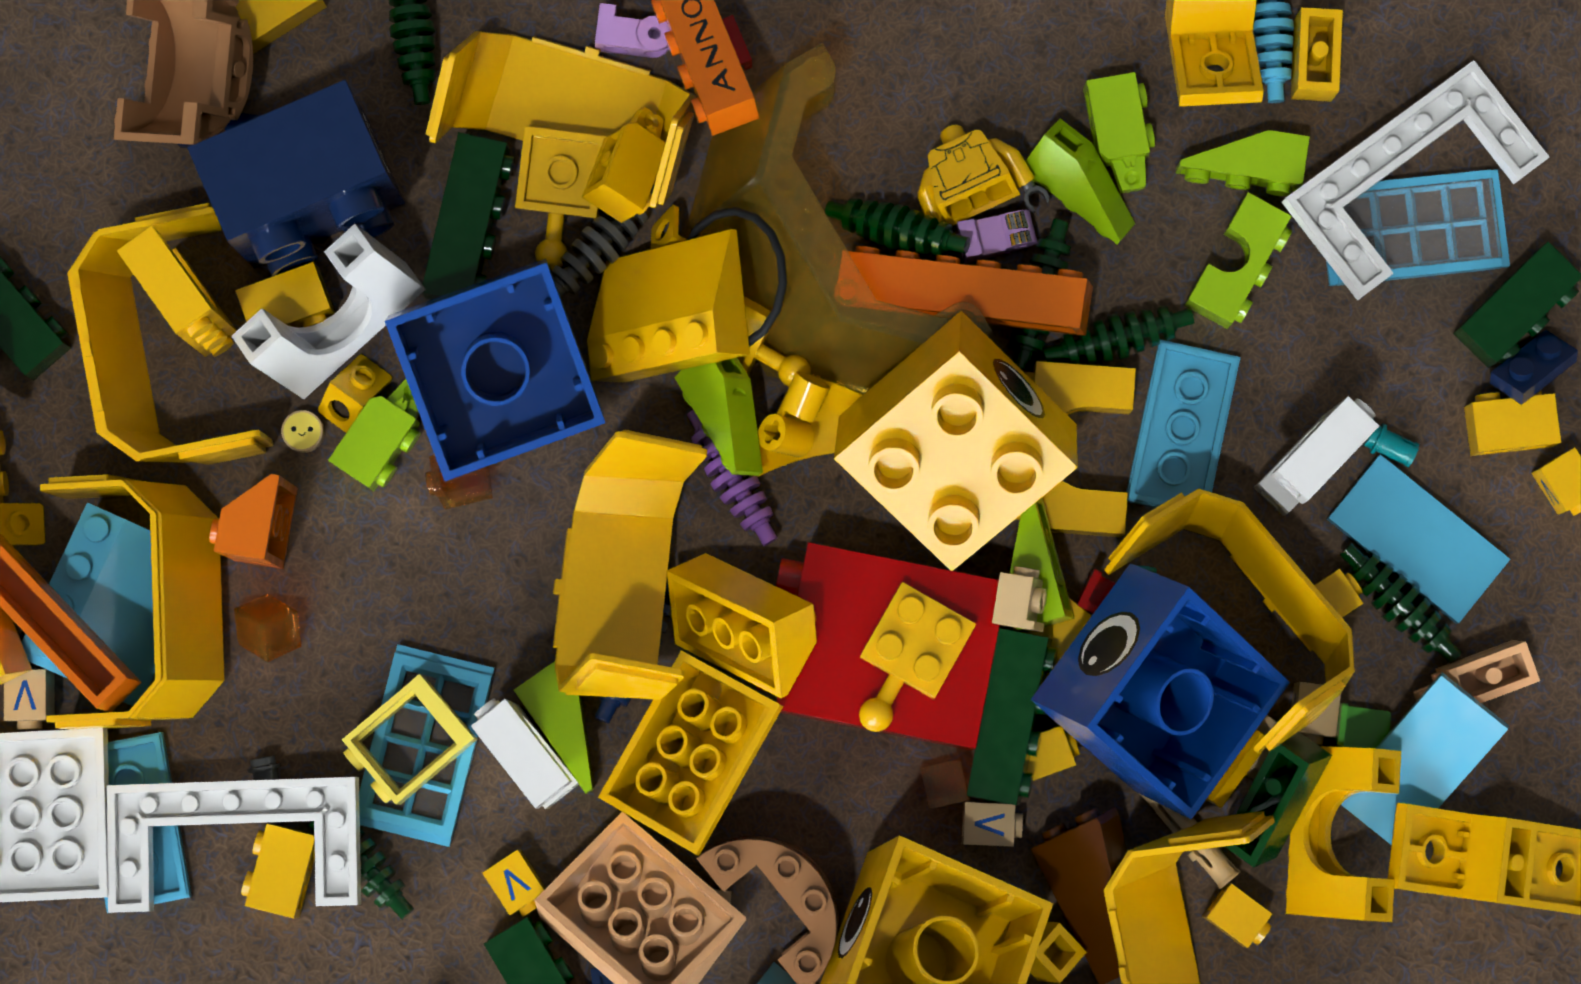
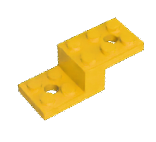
M1166 0L1165 21L1179 107L1262 102L1264 89L1253 34L1257 0ZM1211 65H1219L1224 70L1220 72H1215L1209 70L1207 67Z
M1397 803L1388 879H1395L1394 889L1581 915V829ZM1431 841L1434 851L1431 859L1428 861L1425 851L1427 844ZM1561 860L1563 866L1562 874L1557 878L1556 865Z

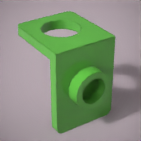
M1340 703L1337 733L1335 738H1331L1330 746L1376 748L1389 733L1391 713L1389 711L1348 706L1347 703Z

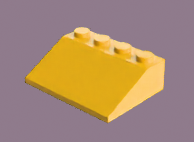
M730 229L619 257L613 264L606 261L607 269L603 273L587 338L591 381L624 383L750 355L737 230Z
M681 650L672 668L684 670V678L661 700L653 699L598 798L695 855L700 856L784 706Z

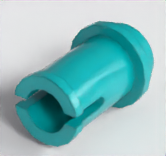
M1382 423L1363 443V446L1369 448V453L1371 454L1378 452L1404 464L1405 467H1409L1417 455L1420 444L1387 430V425Z

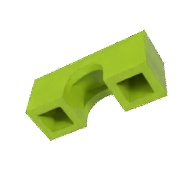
M1248 192L1223 234L1237 242L1243 249L1245 255L1243 268L1235 272H1224L1208 263L1184 306L1191 308V310L1226 329L1232 325L1234 320L1242 323L1253 303L1247 299L1253 285L1262 287L1273 267L1266 263L1273 249L1279 252L1282 251L1292 233V230L1286 227L1292 216Z

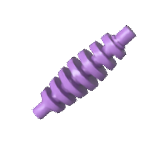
M694 410L690 411L687 417L695 429V434L691 437L692 443L704 444L705 447L703 448L707 449V457L704 461L713 459L704 467V471L707 477L721 473L710 483L713 490L718 492L729 487L730 489L724 492L720 499L725 505L735 501L738 502V504L730 509V512L734 518L743 515L747 517L740 523L744 531H755L763 546L774 542L778 537L769 524V518L774 515L770 506L763 509L759 507L767 500L764 491L753 495L751 493L760 486L758 477L753 476L744 480L743 478L747 475H732L722 464L721 455L712 440L703 432L702 423Z

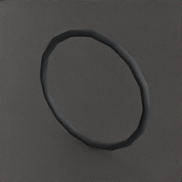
M733 207L713 211L694 226L686 240L697 238L700 232L715 220L735 215L753 221L768 236L777 257L779 284L773 309L761 328L748 337L750 347L768 333L781 312L787 287L786 261L775 231L758 214Z

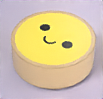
M299 410L286 417L282 424L281 434L286 445L292 450L308 453L321 445L325 429L322 421L310 411Z

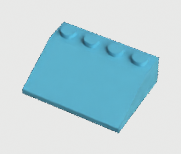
M87 502L49 585L142 682L123 701L133 706L149 688L155 676L150 530ZM25 634L21 643L29 662L67 678Z

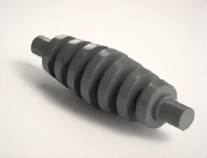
M645 212L641 215L636 214L623 223H620L608 214L606 215L611 222L602 216H598L592 221L598 232L586 226L580 234L588 245L575 238L570 247L577 257H574L569 252H565L560 259L566 268L563 269L555 265L551 270L560 297L564 293L570 292L575 295L580 291L581 287L576 282L578 279L584 284H588L594 279L588 268L597 274H601L607 269L600 256L613 264L619 256L611 244L623 252L629 243L622 233L630 238H634L638 233V228L633 222L644 225L648 219Z

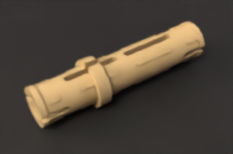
M1141 795L1173 833L1197 824L1194 818L1191 820ZM1219 847L1192 850L1187 855L1192 862L1198 861L1215 881L1219 889L1227 885L1241 872Z

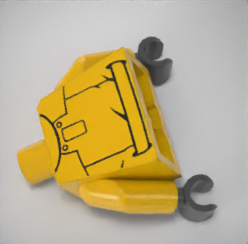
M960 125L948 126L941 132L940 137L943 145L930 150L928 153L929 167L923 172L917 193L924 217L930 215L937 218L939 223L946 221L952 224V226L959 221L969 219L1021 195L1018 190L1020 187L1025 192L1024 204L1030 212L1036 213L1034 207L1029 203V197L1034 193L1041 194L1047 205L1049 204L1047 191L1040 186H1035L1032 181L1035 176L1018 149L998 138L987 139L981 130H974L965 134L963 127Z

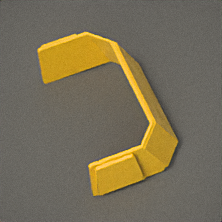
M474 31L443 59L426 135L430 136L429 142L436 144L454 127L488 130L523 141L524 128L529 126L609 136L624 125L629 124L638 110L647 107L654 114L664 119L660 139L666 142L657 178L654 181V189L649 207L656 209L658 204H665L673 191L694 117L691 99L696 98V95L668 79L651 75V70L600 56L601 49L586 46L585 51L535 36L531 40L513 34Z
M209 203L135 217V222L102 228L94 232L67 275L96 433L135 461L195 462L211 465L265 454L266 447L273 446V440L260 430H252L177 446L159 433L131 282L133 273L117 252L119 248L151 226L162 235L165 241L222 231L213 207Z
M622 430L614 433L585 469L573 510L571 528H568L566 531L561 579L554 580L553 594L559 595L553 648H557L555 672L559 692H564L565 695L661 700L684 678V670L658 665L673 518L684 482L707 457V449L702 448V445Z
M109 474L48 478V484H40L41 492L63 499L133 496L150 513L155 680L129 711L46 716V722L55 723V728L111 729L151 726V720L193 718L225 681L221 555L214 552L215 544L209 541L212 521L214 518H219L186 485L147 482Z
M1199 488L1187 496H1184L1181 492L1140 518L1108 559L1111 562L1104 571L1110 575L1183 529L1222 542L1232 554L1230 556L1231 559L1264 596L1265 599L1262 602L1271 612L1276 611L1310 652L1313 650L1325 664L1326 683L1297 702L1253 747L1256 753L1265 748L1271 751L1315 721L1346 687V684L1355 672L1352 629L1244 502Z
M1264 811L1207 818L1191 827L1127 851L1103 889L1122 984H1200L1176 863L1184 851L1250 843L1275 823L1274 816H1265Z

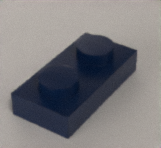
M1544 330L1522 347L1513 358H1508L1491 372L1490 384L1522 405L1576 363L1578 350L1548 330Z

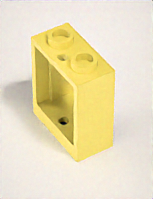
M422 674L417 675L342 739L348 747L343 753L358 771L365 767L375 779L370 784L375 793L386 804L392 799L396 805H401L478 740ZM417 696L455 743L400 788L362 741Z

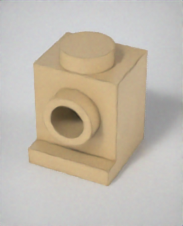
M1015 566L1013 574L1000 572L992 623L1043 632L1044 623L1036 622L1037 615L1042 614L1044 611L1047 597L1046 589L1042 588L1043 580L1039 579L1040 570Z

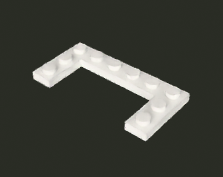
M1474 60L1282 201V204L1357 301L1394 273L1344 210L1345 206L1462 120L1468 125L1513 184L1517 183L1549 158V155Z
M359 777L106 785L108 913L154 911L153 826L314 821L316 906L361 905Z

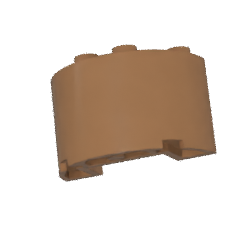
M127 0L126 15L152 21L149 39L144 103L123 98L117 99V109L114 118V140L194 145L224 132L230 120H238L248 98L253 74L252 37L248 20L240 19L235 7L238 5L239 0Z
M765 836L734 838L718 844L696 858L723 892L756 865L760 868L809 930L781 953L782 956L778 958V961L796 984H815L827 967L839 930V910L836 895L827 875L818 863L797 846L777 838Z

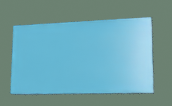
M1160 339V344L1157 345L1126 489L1128 493L1127 502L1156 508L1181 492L1184 496L1198 488L1212 492L1241 357Z
M1381 454L1375 458L1327 518L1330 523L1370 555L1374 553L1381 558L1379 562L1382 565L1388 564L1394 568L1393 574L1396 576L1402 574L1407 578L1406 584L1408 586L1414 584L1419 588V595L1426 597L1434 607L1455 624L1460 623L1510 560L1509 557Z
M1441 672L1376 747L1377 749L1401 751L1399 794L1360 792L1348 797L1341 805L1392 845L1397 803L1439 808L1509 729V725Z
M164 732L108 742L109 785L172 783ZM180 825L153 826L154 904L192 897ZM104 897L108 913V897Z

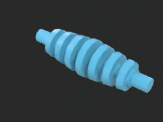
M1284 0L1256 1L1254 17L1256 21H1254L1253 34L1254 36H1259L1254 38L1256 51H1265L1257 54L1259 67H1266V69L1260 70L1262 83L1267 85L1268 103H1281L1285 101L1284 84L1292 76V69L1282 67L1292 63L1293 53L1281 50L1293 47L1294 37L1287 34L1294 30V21L1285 18L1292 14L1291 6L1289 3L1281 2Z

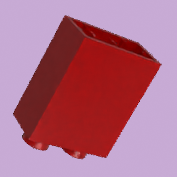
M809 542L804 562L782 558L776 587L813 604L816 614L817 642L789 694L783 698L777 697L776 702L784 706L780 713L867 730L860 722L859 710L865 701L877 697L889 674L861 659L860 655L903 582L976 623V626L935 699L933 700L904 683L891 705L893 710L891 724L885 730L879 732L972 751L976 749L999 631V625L992 623L999 580ZM756 686V690L765 691L762 688Z

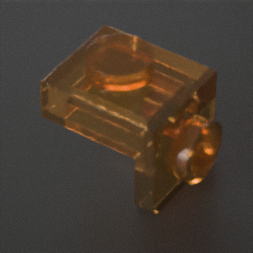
M435 455L429 456L431 471L425 473L427 488L431 496L436 495L445 510L493 498L489 466L444 481Z

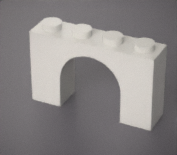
M356 224L352 225L324 251L342 278L352 285L348 299L336 313L324 320V322L298 328L284 324L261 308L232 335V338L251 365L302 399L309 396L386 326L385 320L390 314L402 311L426 290L405 261Z
M1347 396L1321 416L1253 488L1283 516L1288 514L1299 502L1304 504L1379 427L1373 420L1376 416L1374 411L1362 400L1357 398L1353 401Z
M493 698L474 713L478 720L471 725L472 729L535 809H539L541 806L544 809H549L579 785L556 751L518 704L507 699L500 702Z

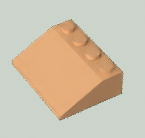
M623 812L535 899L539 918L614 984H699L746 921V917Z

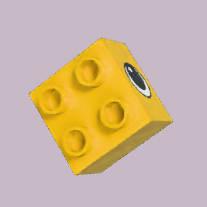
M960 311L839 415L834 460L946 567L953 571L1078 468L1077 424L977 325Z
M899 835L867 852L838 932L831 958L820 984H1026L1053 903Z

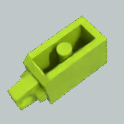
M1135 72L1086 80L1083 92L1093 145L1104 166H1111L1120 193L1145 189V160L1150 153L1149 148L1155 147V138L1152 124H1145L1142 108L1147 107V94L1144 83L1137 84Z
M406 379L387 399L383 396H378L368 400L328 459L334 466L373 492L378 485L384 488L390 482L397 470L393 463L402 451L408 453L414 447L421 434L416 430L420 425V422L417 420L419 412Z

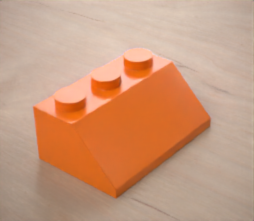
M270 474L223 507L220 518H214L211 524L209 541L215 544L214 552L236 562L284 569L298 488L280 475Z

